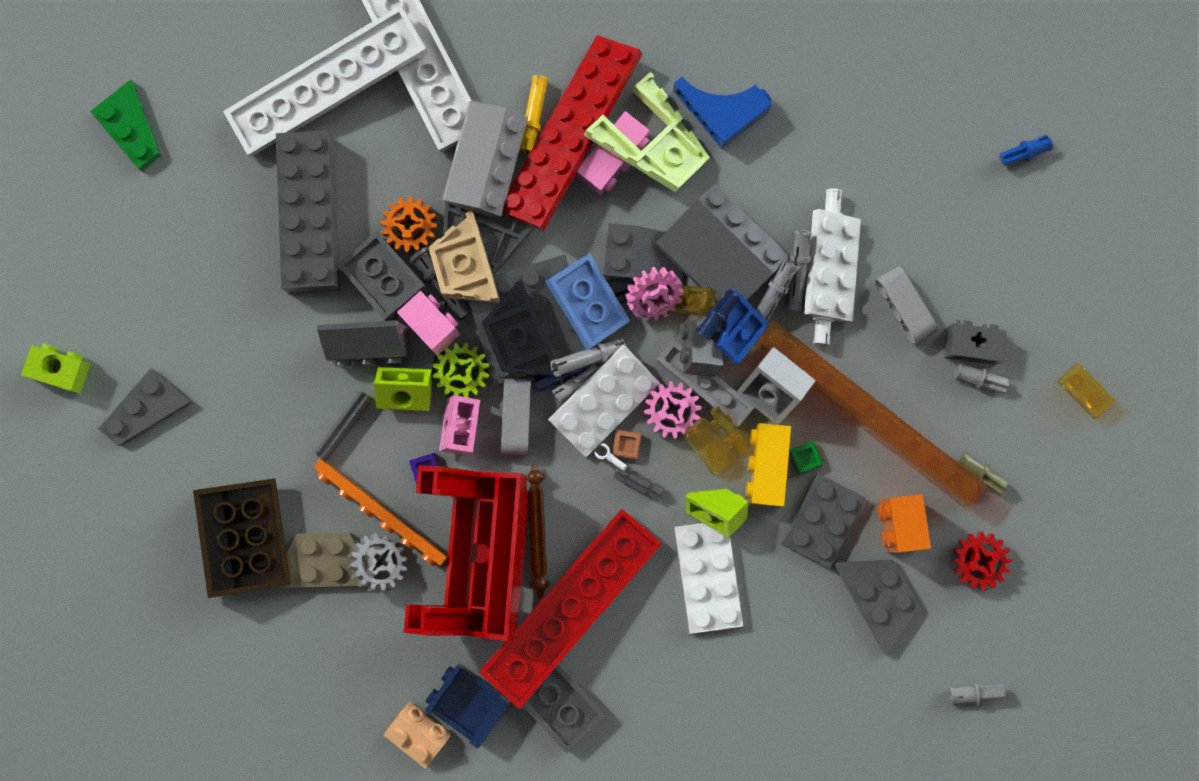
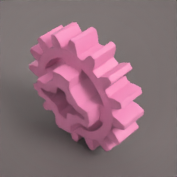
M652 267L649 274L643 270V277H634L635 285H628L627 288L630 293L626 294L627 304L637 318L643 316L645 321H648L651 316H653L655 321H658L659 315H663L666 318L668 317L667 311H676L675 303H682L680 298L684 294L681 287L682 283L672 270L667 272L665 267H662L659 272H657L655 267Z
M669 381L668 388L659 384L660 392L657 393L652 390L650 394L653 400L646 399L645 404L650 406V409L644 410V414L651 416L646 422L647 425L654 423L655 428L653 432L656 433L662 430V438H665L668 433H672V438L676 439L678 432L684 437L687 436L686 428L694 430L696 427L692 421H700L701 418L695 414V412L702 409V406L695 405L699 397L690 396L692 392L691 387L686 391L683 390L682 382H680L677 388L674 387L672 381ZM670 393L679 394L683 396L684 399H675L672 397ZM661 398L663 403L662 410L655 413L656 402ZM668 403L673 407H679L676 413L677 418L673 414L668 415L666 413L669 408ZM690 407V416L685 423L682 416L684 410ZM664 420L672 422L676 428L666 427L660 422Z

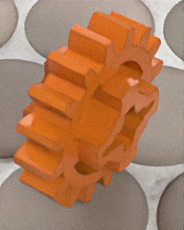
M412 196L408 197L407 202H404L401 197L398 198L399 204L396 206L390 202L389 206L392 210L390 212L383 211L387 220L380 221L381 226L387 228L381 232L384 237H389L386 242L390 246L396 243L395 250L398 252L404 247L407 254H410L411 248H415L418 252L422 244L425 247H429L427 240L428 238L435 240L436 236L432 233V230L438 229V225L432 222L437 219L436 214H429L432 210L431 206L428 204L423 207L424 202L421 198L414 203ZM416 210L421 212L425 216L426 220H423V218H417ZM412 220L414 225H411L410 230H407L404 225H408L409 221ZM393 230H395L396 232H401L403 240L397 238L394 235ZM420 233H423L421 237L415 240Z

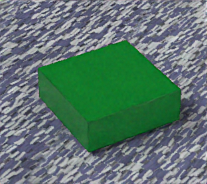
M814 440L789 450L798 475L824 465Z

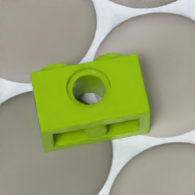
M44 343L41 348L31 345L21 376L81 394L91 365L82 361V355L67 351L65 356L57 353L59 348ZM60 361L61 368L57 373H54L53 366L56 362Z
M378 367L374 381L376 409L429 411L432 399L431 369Z

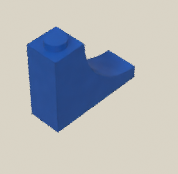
M683 76L674 82L673 92L721 149L765 116L772 106L770 95L764 89L760 90L756 84L737 94L715 95L697 89L687 82Z

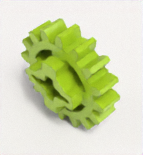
M456 342L454 343V350H450L447 347L444 349L446 352L444 356L440 354L437 356L440 364H433V368L438 370V373H435L433 378L441 380L436 386L439 389L446 387L444 392L446 396H449L451 392L456 396L463 394L467 398H469V393L471 392L478 396L477 388H486L483 379H490V375L484 372V370L489 369L490 365L489 363H482L486 355L480 354L478 356L479 348L477 346L469 350L468 343L465 342L463 348H460ZM465 354L472 358L464 360L459 359L456 355ZM449 361L451 363L450 370L444 376L445 365ZM458 366L462 368L468 367L465 370L467 375L464 377L460 374L455 376L458 373L456 368ZM479 367V375L474 382L472 379L473 372ZM456 382L463 383L467 388H455L451 385Z

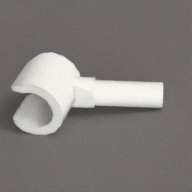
M600 444L607 449V454L599 456L594 452L595 456L599 460H608L625 471L627 465L617 459L606 444Z

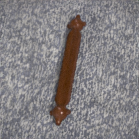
M533 464L531 471L526 476V481L531 484L528 490L531 567L535 577L533 582H530V587H533L536 591L538 598H543L544 591L547 587H550V582L544 578L547 572L544 493L540 483L545 479V475L539 471L537 464Z

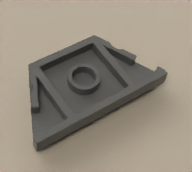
M894 560L833 563L883 654H890L920 608Z

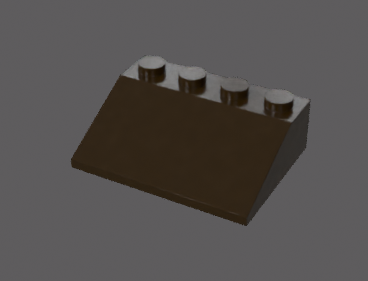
M276 478L193 490L208 598L291 585Z

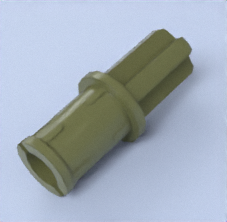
M967 452L963 454L956 464L957 467L974 477L976 483L980 481L999 495L1008 487V482L991 471L988 464L986 466Z

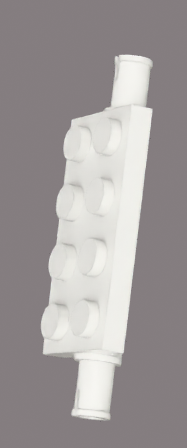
M838 189L826 190L825 210H813L812 235L809 252L811 262L808 263L804 314L813 316V321H815L813 344L819 346H830L831 323L834 321L853 322L861 219L840 213L843 191Z

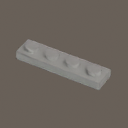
M673 339L656 361L688 388L691 387L694 393L738 428L755 407L738 395L733 388L717 375L711 377L684 374L683 363L680 362V352L683 347Z

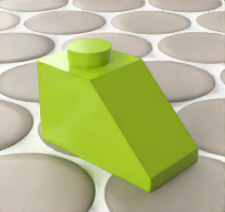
M728 489L689 492L686 495V513L729 538L748 519V501L741 495L735 494Z

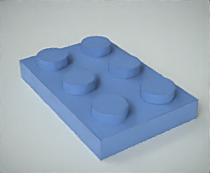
M590 253L545 281L586 349L592 348L630 322V319Z

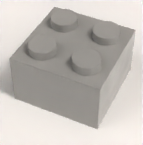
M773 347L736 393L776 425H779L803 399L816 380Z

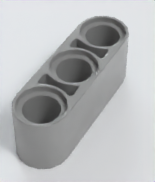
M897 266L875 279L877 289L912 344H916L937 332V325L901 267Z
M505 378L502 455L528 456L532 379Z

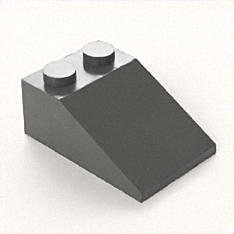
M608 223L603 275L606 281L635 284L633 278L643 277V270L649 274L652 267H655L657 272L662 267H665L667 272L672 270L682 283L683 271L655 245L665 233L664 231L635 225Z

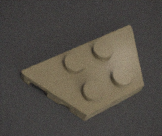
M352 533L296 534L287 551L291 585L273 588L358 586L360 579L351 578L355 570L348 569V565L354 562L348 556L350 553L356 552L352 548L356 544Z

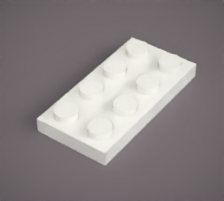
M622 345L548 420L586 458L660 382L626 346Z
M704 523L674 527L689 633L742 627L743 621L730 537H725Z

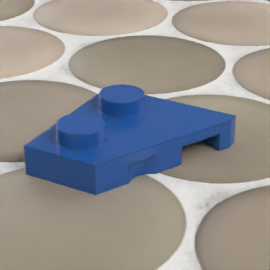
M734 289L733 291L740 296V300L726 317L728 320L722 322L716 346L733 364H739L769 324Z

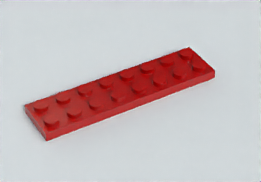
M596 35L510 187L502 215L545 231L594 143L585 137L584 133L602 115L608 118L643 55L640 49Z
M621 509L514 631L513 639L505 641L479 673L520 709L662 543L625 510Z

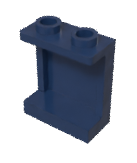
M458 663L455 668L449 666L443 674L441 680L444 681V684L439 691L434 688L425 702L429 705L425 711L429 714L433 713L470 740L469 743L478 749L511 701Z

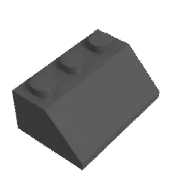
M398 321L317 325V332L327 361L335 363V367H351V362H361V366H376L377 361L387 360L389 365L403 364V359H411L410 328Z

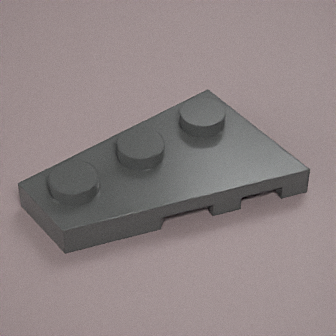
M150 368L98 429L117 446H123L149 430L156 423L169 418L173 413L189 406L193 402L158 372Z

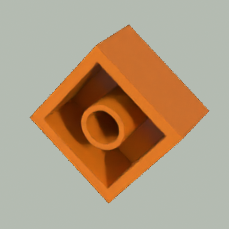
M923 494L880 499V505H877V515L879 521H883L884 532H881V542L883 548L887 547V552L900 553L931 549Z

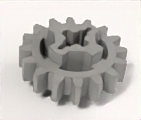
M373 533L370 536V540L367 536H364L360 539L361 544L356 543L352 547L356 552H352L348 556V558L354 560L353 563L348 565V569L355 570L351 578L360 579L359 587L367 584L368 592L373 591L375 587H377L379 593L385 591L386 587L389 590L395 587V582L398 583L403 579L399 573L407 571V568L402 565L407 560V557L400 555L404 548L395 547L396 539L390 542L387 541V534L382 535L379 539L377 533ZM372 546H379L382 549L375 550ZM382 556L379 562L380 567L374 569V567L376 566L375 564L377 562L376 559ZM374 576L386 577V579L377 580L374 579Z

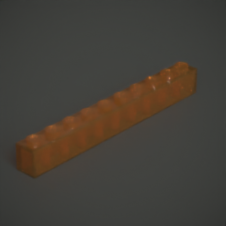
M775 320L771 322L754 344L766 355L773 347L784 354L790 361L816 380L811 386V390L962 507H971L987 485Z

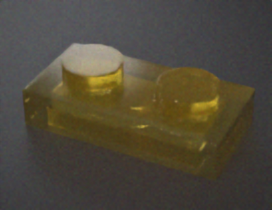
M681 286L684 294L680 296L682 303H675V312L708 316L710 307L713 308L714 297L717 291L710 287Z
M1079 362L1075 363L1057 381L1093 419H1098L1116 401Z

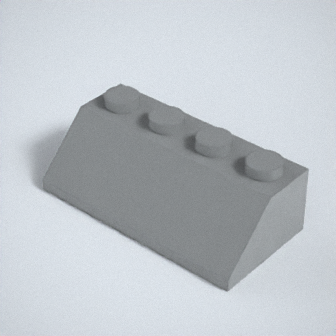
M469 101L442 201L467 211L473 210L474 214L484 218L501 217L528 117L506 107Z

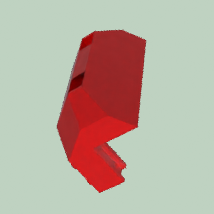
M418 466L416 493L453 497L444 605H406L403 633L424 636H472L501 641L512 640L521 600L528 514L526 475L522 473L482 472L439 466Z

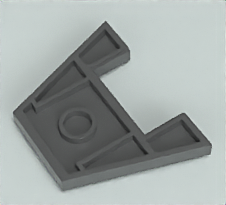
M445 202L443 236L453 225L455 227L458 226L466 218L465 214L467 212L463 211L464 209ZM475 216L492 274L495 275L534 230V227L514 219L511 228L508 229Z

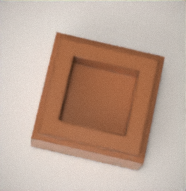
M616 429L612 454L615 457L638 460L642 433Z

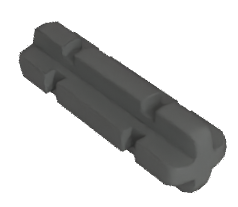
M618 467L614 473L616 480L620 482L626 481V485L644 495L648 493V497L655 501H658L664 492L663 486L657 483L651 484L652 481L635 471L629 472V468L623 471Z

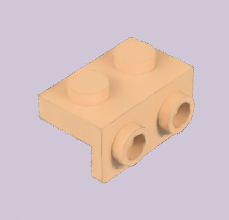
M409 702L383 736L426 769L450 738L451 733L424 713L422 709Z

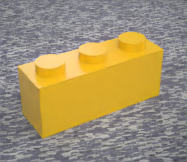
M759 423L756 425V429L751 430L750 445H754V456L749 455L748 471L752 472L751 482H747L745 497L750 498L749 504L784 507L791 426Z

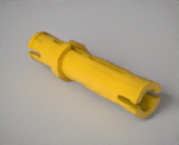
M538 75L532 76L525 115L528 117L519 149V152L527 154V150L530 154L536 143L537 135L541 132L540 119L549 81L545 76L540 75L539 80Z

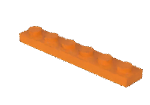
M320 459L313 467L319 472L317 475L319 479L328 485L333 482L340 488L338 493L348 501L354 499L360 503L359 509L370 518L375 515L382 520L379 525L391 534L396 531L403 537L400 541L408 548L414 550L417 547L424 553L422 558L430 565L435 566L438 564L442 566L448 560L447 554L328 462Z

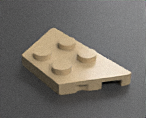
M470 210L465 214L466 218L458 226L455 227L453 225L445 232L442 238L437 239L429 247L440 291L443 297L498 303L500 298L473 210Z

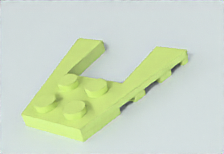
M649 72L634 86L632 92L667 125L654 140L640 151L604 115L586 130L584 136L676 192L710 157L693 132H688L682 123V116L678 110L676 112L667 101L669 97L663 88H658L653 80L654 75Z

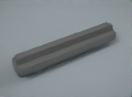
M361 391L356 395L315 451L318 457L325 461L330 458L370 404L371 397Z

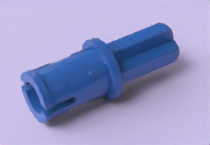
M1043 135L1028 142L1022 141L1020 146L1001 152L1000 159L1004 166L1023 159L1030 161L1038 154L1051 151L1053 143L1051 138H1048V135Z

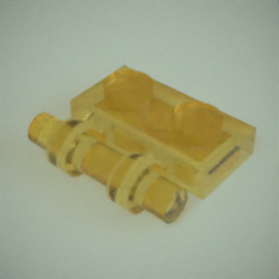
M719 406L714 407L710 411L715 418L712 422L709 423L706 418L701 417L683 433V436L713 475H717L735 459L729 451L733 447H736L739 453H743L748 449L747 444L744 442L745 437L734 428L728 413L723 412ZM721 428L728 436L724 441L716 433Z

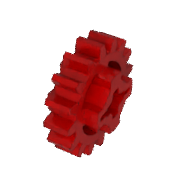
M977 532L976 538L973 534H967L968 541L959 540L958 543L961 548L952 550L957 554V558L951 559V563L958 565L953 572L955 574H962L959 579L961 583L969 580V588L974 589L978 584L979 590H986L987 585L994 589L996 588L995 581L1004 583L1005 579L1002 574L1011 572L1005 567L1006 564L1012 562V559L1005 557V554L1010 550L1009 548H1001L1004 542L1002 539L994 541L995 534L989 533L986 538L984 532ZM980 543H985L992 547L994 550L987 551L984 549V546ZM969 551L968 558L965 561V555ZM980 556L985 557V561L982 562V565L977 564V561L980 560ZM998 561L997 568L994 571L995 564ZM969 572H978L982 579L975 578Z

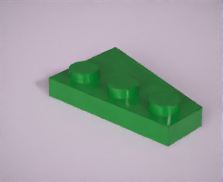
M131 79L90 111L141 172L162 156L145 116L144 107L139 100L135 83Z

